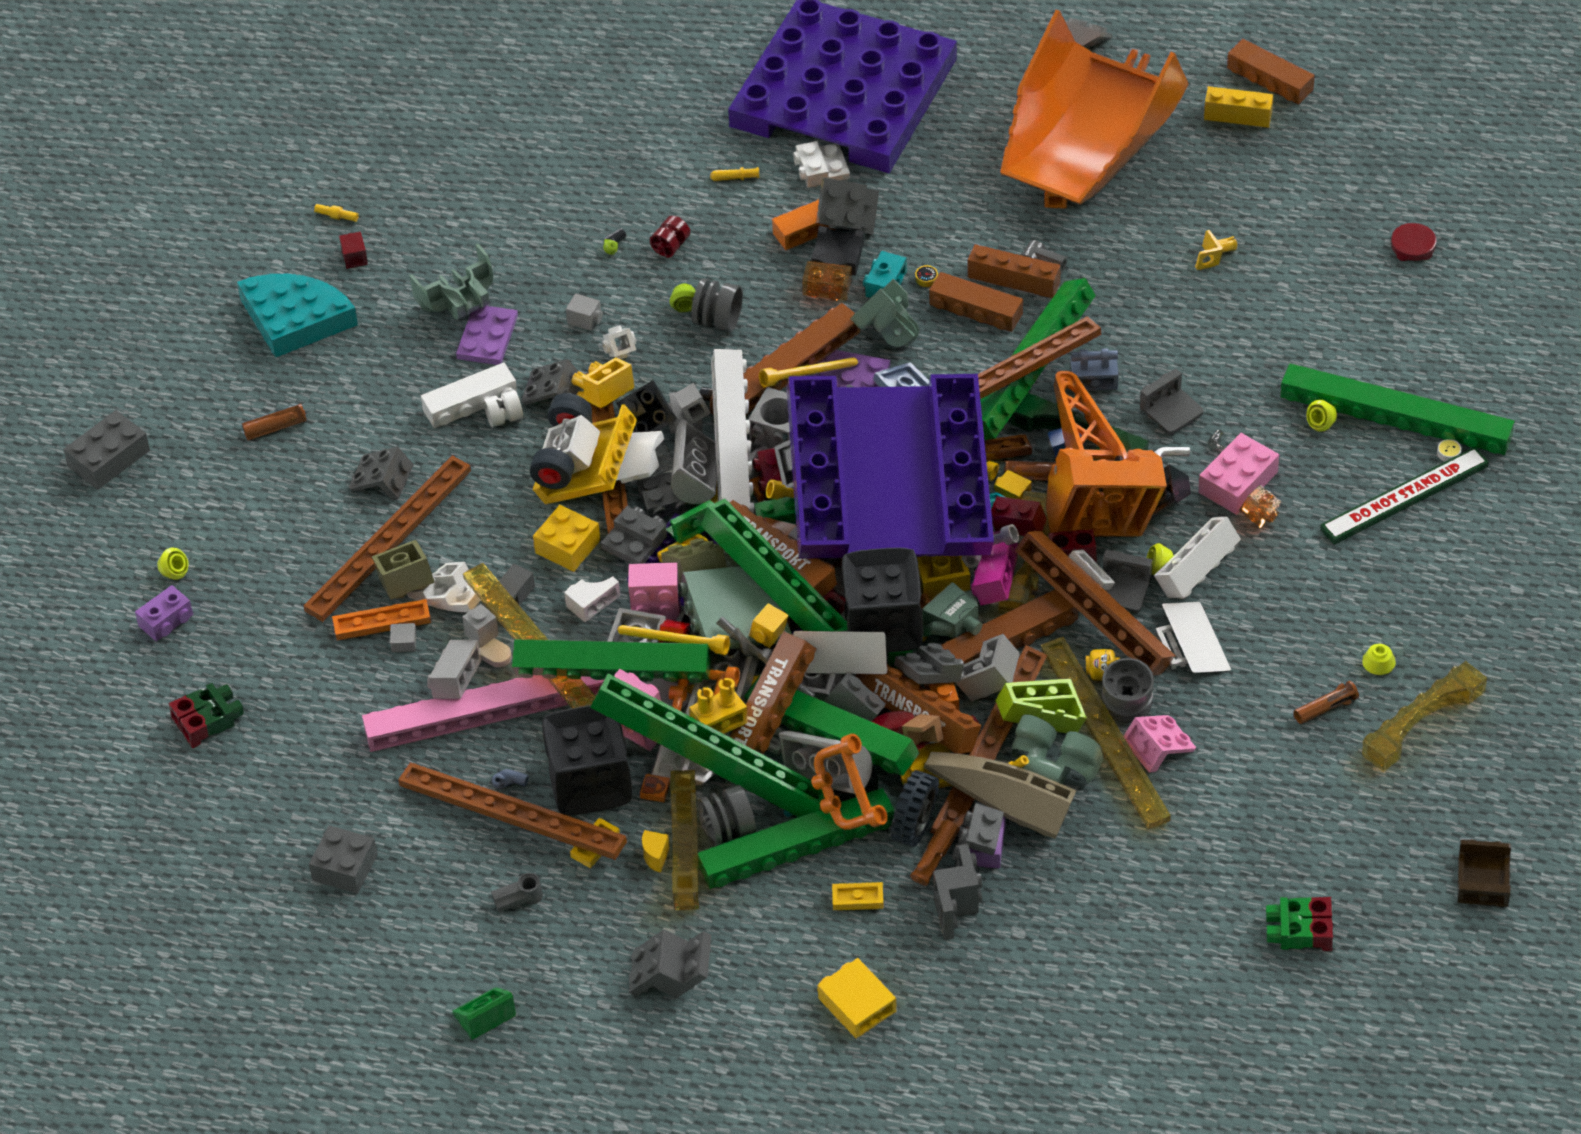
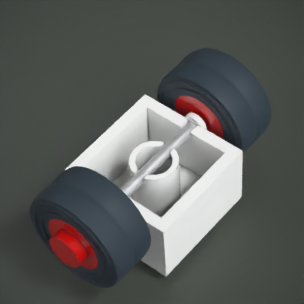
M562 393L555 396L551 402L548 420L553 427L548 430L543 448L535 453L530 466L532 479L543 487L549 489L564 488L570 483L573 473L587 469L592 463V456L598 444L600 431L589 422L592 408L589 402L581 396Z

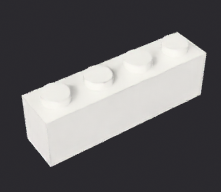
M503 362L421 395L422 408L434 428L447 425L451 421L467 417L471 413L484 409L483 399L495 395L500 398L502 393L515 390L517 393L516 380Z
M1228 517L1211 518L1154 577L1168 598H1186L1191 594V589L1196 584L1204 581L1206 574L1211 569L1216 568L1221 563L1220 560L1235 549L1234 546L1241 538Z

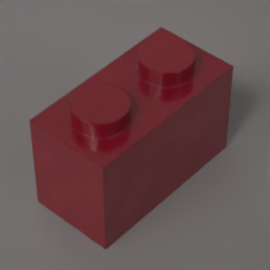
M997 496L991 508L992 524L995 531H1000L1002 527L1013 524L1018 534L1025 536L1027 532L1042 531L1047 521L1041 503L1036 501Z

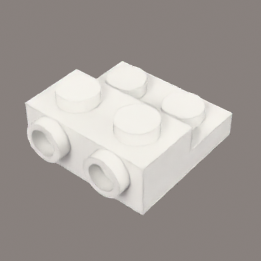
M815 141L796 145V152H793L795 165L800 166V179L805 180L807 187L821 185L822 178L840 181L850 179V172L839 144L835 143L819 147L818 142Z

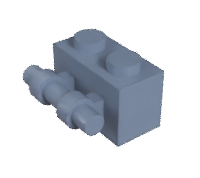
M1108 348L1101 349V351L1088 352L1087 349L1080 350V352H1071L1070 372L1077 375L1087 391L1118 389V351H1108Z

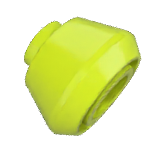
M1324 400L1313 401L1307 408V422L1315 431H1326L1336 421V409Z
M1160 543L1151 546L1146 558L1152 559V575H1155L1174 556L1170 549Z
M178 548L165 550L157 563L159 572L173 580L183 578L189 566L186 555Z
M1374 644L1363 655L1362 664L1368 672L1375 675H1384L1394 669L1396 659L1388 646Z

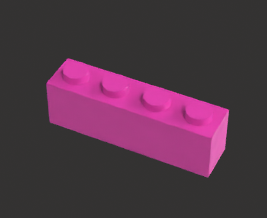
M1001 530L993 532V535L1001 533ZM1004 542L993 545L991 555H982L977 570L974 571V583L971 584L972 594L978 598L980 606L1008 600L1018 553L1014 550L1019 545L1018 542L1011 545H1006Z

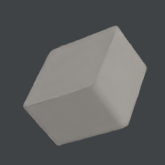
M414 623L391 624L390 645L392 652L416 651L417 633Z

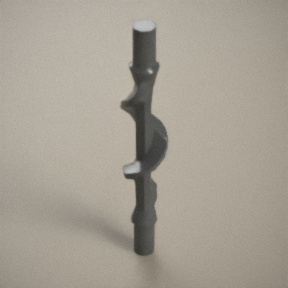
M723 616L717 621L716 624L727 632L730 638L740 643L742 653L745 656L758 657L767 664L773 652L769 648L758 649L742 634L739 628L733 626ZM802 683L798 686V691L815 697V694Z

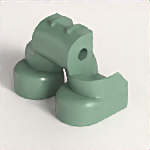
M479 243L476 244L479 262L465 268L466 276L461 277L455 269L451 270L453 280L459 288L449 286V283L442 275L439 276L438 281L425 287L420 284L413 274L409 275L413 297L423 310L427 312H441L448 309L455 319H459L490 304L489 294L486 290L492 284L493 269L488 254Z
M894 278L883 289L876 292L850 318L861 330H866L869 326L873 325L882 334L886 342L895 347L910 345L916 340L920 332L918 324L906 311V308L909 306L908 293Z
M1022 715L1016 728V738L1012 744L1013 756L1018 755L1019 750L1028 752L1029 763L1023 769L1032 771L1060 784L1064 783L1071 769L1082 774L1088 784L1095 778L1104 760L1100 745L1090 737L1077 732H1067L1061 745V755L1056 762L1046 759L1047 752L1057 736L1054 727L1038 717Z

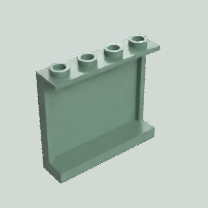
M740 566L683 572L682 580L678 583L679 596L684 599L685 613L690 616L691 630L693 634L696 633V636L712 638L720 634L730 638V635L716 624L723 616L733 626L739 628L753 645L762 646V643L749 636L753 620L768 603L783 612L781 607ZM787 622L784 632L792 634ZM781 635L778 637V639H777L773 644H776V645H777V643H778V641H779ZM730 638L729 649L741 648L737 640Z

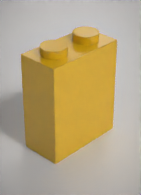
M859 958L851 963L844 964L839 971L831 976L824 977L817 985L818 999L856 1039L897 1012L896 997Z

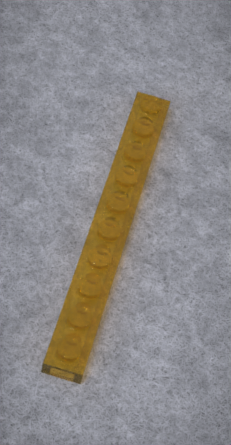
M484 563L463 573L465 582L491 613L496 616L497 620L513 639L548 640ZM566 676L548 679L571 708L591 705L595 698V694L582 679H569Z
M1060 637L1041 644V651L1047 655L1046 659L1058 679H1071L1086 715L1084 723L1094 740L1100 745L1103 755L1147 829L1171 821L1169 811L1065 638Z

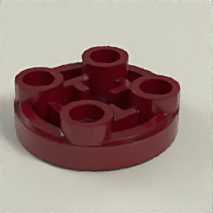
M1407 223L1393 231L1391 248L1397 254V258L1400 261L1429 260L1436 249L1437 239L1435 233L1429 227L1419 223Z

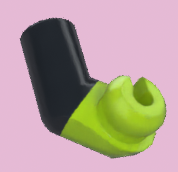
M622 228L604 238L603 249L607 254H615L618 250V242L626 238V233Z

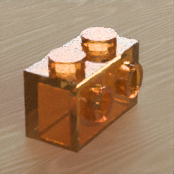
M807 261L802 279L803 295L813 298L820 297L847 301L852 283V267Z

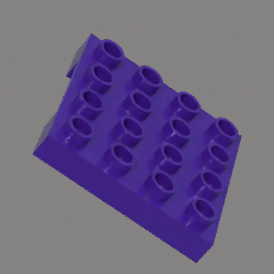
M796 0L728 108L729 127L765 138H770L776 126L849 147V162L890 174L957 60V41L939 36L934 32H924L906 27L892 20L885 21L860 14L853 9H843L821 3L819 0Z
M931 374L928 386L837 387L836 376H789L786 391L799 559L843 558L845 554L850 552L880 548H909L914 550L916 557L991 555L994 536L978 374Z

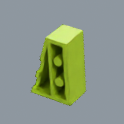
M1071 679L1005 683L996 699L1001 716L1005 721L1019 723L1022 715H1032L1049 723L1057 732L1078 733L1086 720V715Z

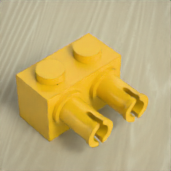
M616 357L604 365L594 361L589 366V374L585 375L578 371L572 376V384L584 389L585 400L599 408L607 406L615 399L635 388L632 365Z
M724 678V685L721 679L719 682L720 692L713 696V691L710 688L704 687L702 690H698V702L689 707V716L724 734L747 724V706L734 691V680Z

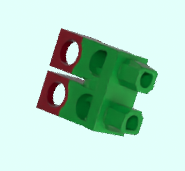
M1280 897V904L1266 905V922H1280V925L1267 926V942L1281 943V949L1289 950V948L1316 947L1322 948V951H1333L1331 897L1292 898L1289 900L1288 897Z

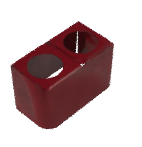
M1093 529L1048 533V538L1058 547H1062L1060 549L1068 556L1074 550H1084L1095 562L1097 561Z

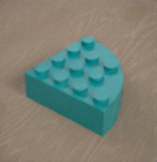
M267 274L248 277L237 282L240 300L275 358L358 325L356 308L347 296L321 280L296 274Z

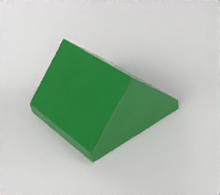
M498 987L489 990L452 1011L471 1040L516 1016L512 993Z

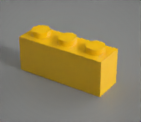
M1208 86L1205 98L1204 120L1269 128L1273 94Z

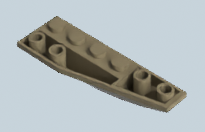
M931 752L924 765V769L987 807L1004 812L1003 816L1007 819L1056 839L1077 791L1032 771L983 757Z

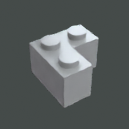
M1004 634L983 642L979 658L964 664L961 680L955 683L972 702L980 698H986L990 694L1002 690L1005 683L1013 681L1020 653Z

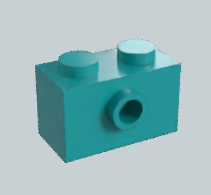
M881 251L878 258L873 260L870 273L864 277L865 297L871 298L893 278L901 285L907 273V257Z

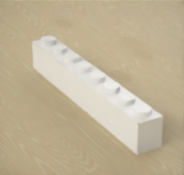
M714 349L711 369L718 501L725 498L730 503L734 500L740 505H746L754 514V503H750V496L753 495V482H749V475L752 473V462L748 461V455L751 452V441L747 440L746 435L750 431V421L746 420L745 414H748L749 402L744 397V393H747L748 382L747 379L743 378V373H746V359H742V350Z

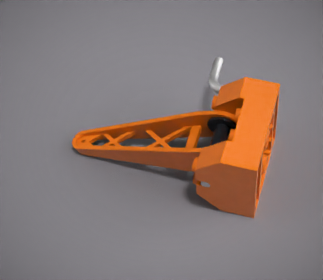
M1070 371L1057 372L1054 379V391L1066 448L1059 450L1055 459L1056 464L1052 466L1048 475L1046 510L1050 533L1093 529L1094 536H1142L1167 486L1162 457H1189L1190 448L1162 447L1155 452L1152 450L1134 449L1126 453L1123 443L1077 375ZM1066 388L1075 393V398L1065 393ZM1074 407L1084 413L1089 424L1087 430L1075 423L1071 412ZM1089 439L1098 445L1100 450H1084L1083 444Z

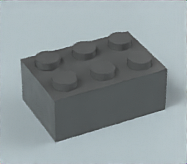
M115 410L63 450L67 466L99 490L148 453L150 447L146 432Z

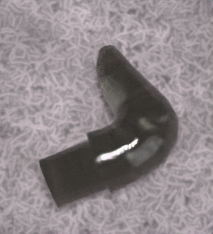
M1219 429L1210 436L1207 444L1208 449L1214 453H1222L1226 448L1219 444L1224 435L1223 431Z

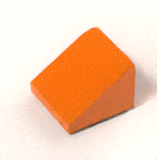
M1045 191L1044 207L1065 209L1067 208V199Z

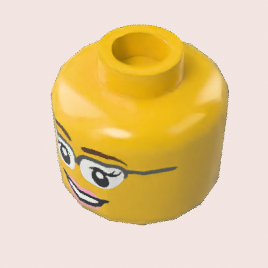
M1112 649L1092 650L1090 655L1086 656V675H1090L1094 681H1102L1105 669L1110 663L1120 659V657H1115V652Z

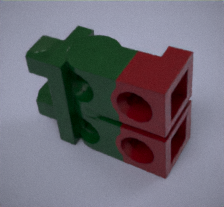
M213 683L206 685V688L199 689L168 703L172 720L192 749L201 745V740L212 734L221 733L227 728L234 727V719L244 714L243 705L239 700L229 704L226 703L233 699V693L228 684L216 688Z

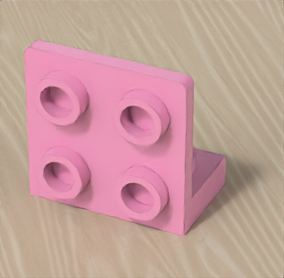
M1169 715L1135 717L1122 737L1123 742L1149 773L1158 770L1167 754L1194 752L1196 748L1190 741L1189 736L1179 728L1176 721Z

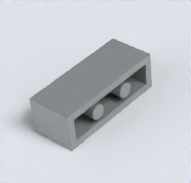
M478 640L449 641L427 679L428 688L431 689L433 698L461 699L482 661Z

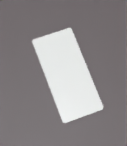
M1200 602L1162 604L1192 672L1231 670Z
M795 631L793 633L794 636L806 640L817 648L814 659L809 664L805 673H887L884 632Z

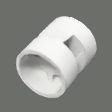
M515 390L502 393L500 398L495 395L483 399L485 413L492 428L503 425L507 419L510 422L523 419L521 403Z

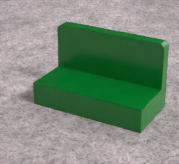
M709 500L670 520L671 526L666 528L667 534L680 544L705 531L701 527V523L707 507L714 503Z

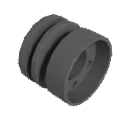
M702 278L696 288L692 303L691 316L693 324L702 325L703 323L704 327H710L714 321L716 329L733 332L741 313L743 301L742 287L740 285L724 283L720 290L719 281L713 280L711 282L710 279Z
M1122 658L1110 663L1105 669L1102 677L1101 703L1102 709L1108 717L1117 722L1132 723L1135 717H1146L1150 712L1153 701L1154 678L1153 672L1148 665L1137 659Z
M740 785L724 789L722 791L723 802L715 793L710 794V801L705 796L698 799L700 821L713 847L721 845L722 838L725 843L732 841L731 830H733L737 838L756 832L755 819L750 803Z

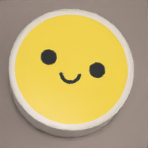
M1446 439L1438 445L1437 455L1444 462L1461 454V446L1455 440Z

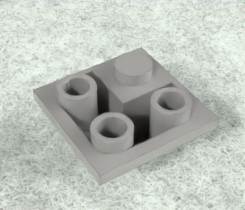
M1069 17L1068 21L1065 20L1075 42L1086 49L1112 37L1111 33L1106 32L1107 28L1091 23L1087 27V22Z

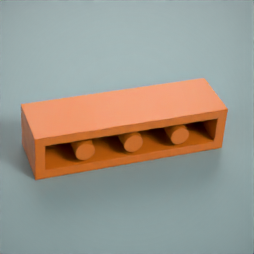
M819 199L772 219L773 235L785 251L817 238L819 226L829 228V225L816 223Z

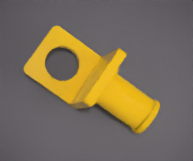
M1207 230L1202 244L1205 251L1199 252L1195 268L1201 270L1219 265L1222 253L1237 249L1235 237L1231 236L1217 240L1212 232ZM1209 256L1211 258L1210 261L1202 263L1205 257Z

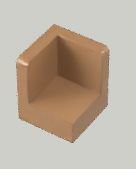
M919 714L902 725L904 736L913 739L915 745L922 741L938 743L944 739L939 716Z

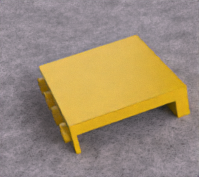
M624 404L621 406L618 417L591 423L600 431L591 465L585 470L573 473L570 483L564 488L549 489L535 482L532 490L544 504L613 490L637 421L635 416Z

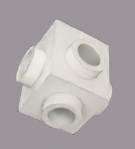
M621 325L608 329L609 333L603 335L604 341H602L604 352L606 354L609 353L610 357L623 359L630 356L629 352L636 350V338L633 331H630V328L622 329ZM616 338L620 340V345L618 347L616 346L614 340Z

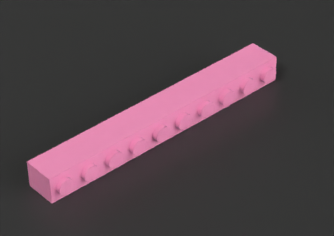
M533 675L532 678H514L497 684L493 683L488 686L465 690L461 699L433 698L404 706H396L383 711L371 712L370 714L362 715L370 752L591 700L595 698L604 680H594L591 677L569 679L566 676L547 679L541 675Z

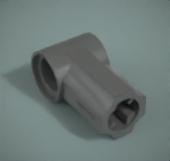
M1031 240L1021 254L1022 256L1061 265L1060 275L1065 270L1067 264L1066 256L1046 250L1044 244L1037 240Z
M525 873L520 876L518 882L491 891L498 912L523 903L537 904L543 898L540 879L534 873Z

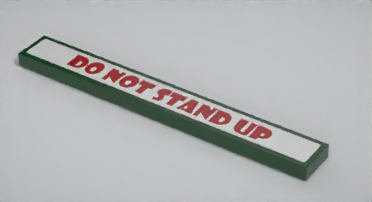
M1473 447L1322 523L1320 530L1335 545L1487 468L1489 461Z

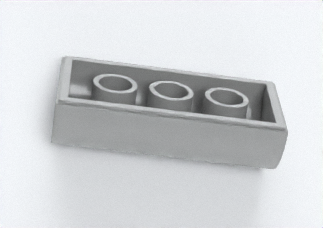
M682 420L678 424L675 433L671 487L674 494L680 500L690 504H700L709 501L716 494L715 441L685 420Z
M793 731L779 733L784 766L810 780L816 775L814 768L816 754L824 748L841 742ZM862 746L861 751L852 756L862 784L865 787L871 776L872 760L868 750ZM838 754L824 760V767L826 772L832 776V789L855 794L842 755Z

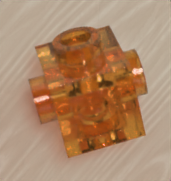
M1259 485L1247 496L1239 511L1261 528L1265 523H1272L1280 513L1277 509L1282 502L1263 486Z

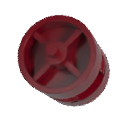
M673 215L668 216L660 228L650 237V245L657 254L670 258L677 252L680 245L688 239L691 234L690 228L683 219Z

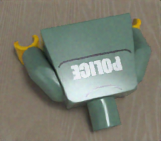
M952 582L922 609L923 641L930 635L949 636L954 639L966 631L973 635H977L981 631L983 624L978 621L979 605L971 590L963 591Z

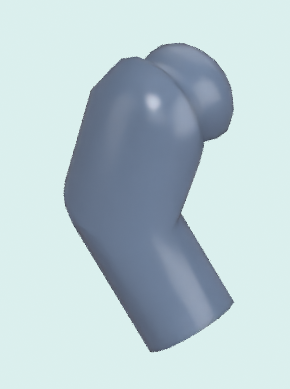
M511 769L502 770L492 777V784L498 789L505 788L511 784L526 786L529 781L528 774Z

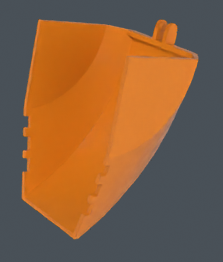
M1055 10L1018 86V98L1013 109L1014 117L1012 126L1009 128L1010 136L1008 145L1005 147L1000 173L1078 204H1082L1092 198L1116 176L1167 121L1181 100L1189 83L1175 53L1170 52L1159 77L1145 72L1150 60L1149 54L1145 53L1137 68H1134L1133 65L1138 56V51L1135 49L1131 50L1123 64L1093 53L1075 42L1061 12Z

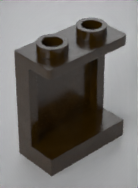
M1474 839L1460 841L1457 903L1499 907L1509 906L1511 885H1509L1510 843L1500 841L1486 842Z

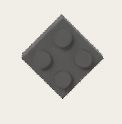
M328 825L309 862L312 881L358 894L378 855L375 838Z

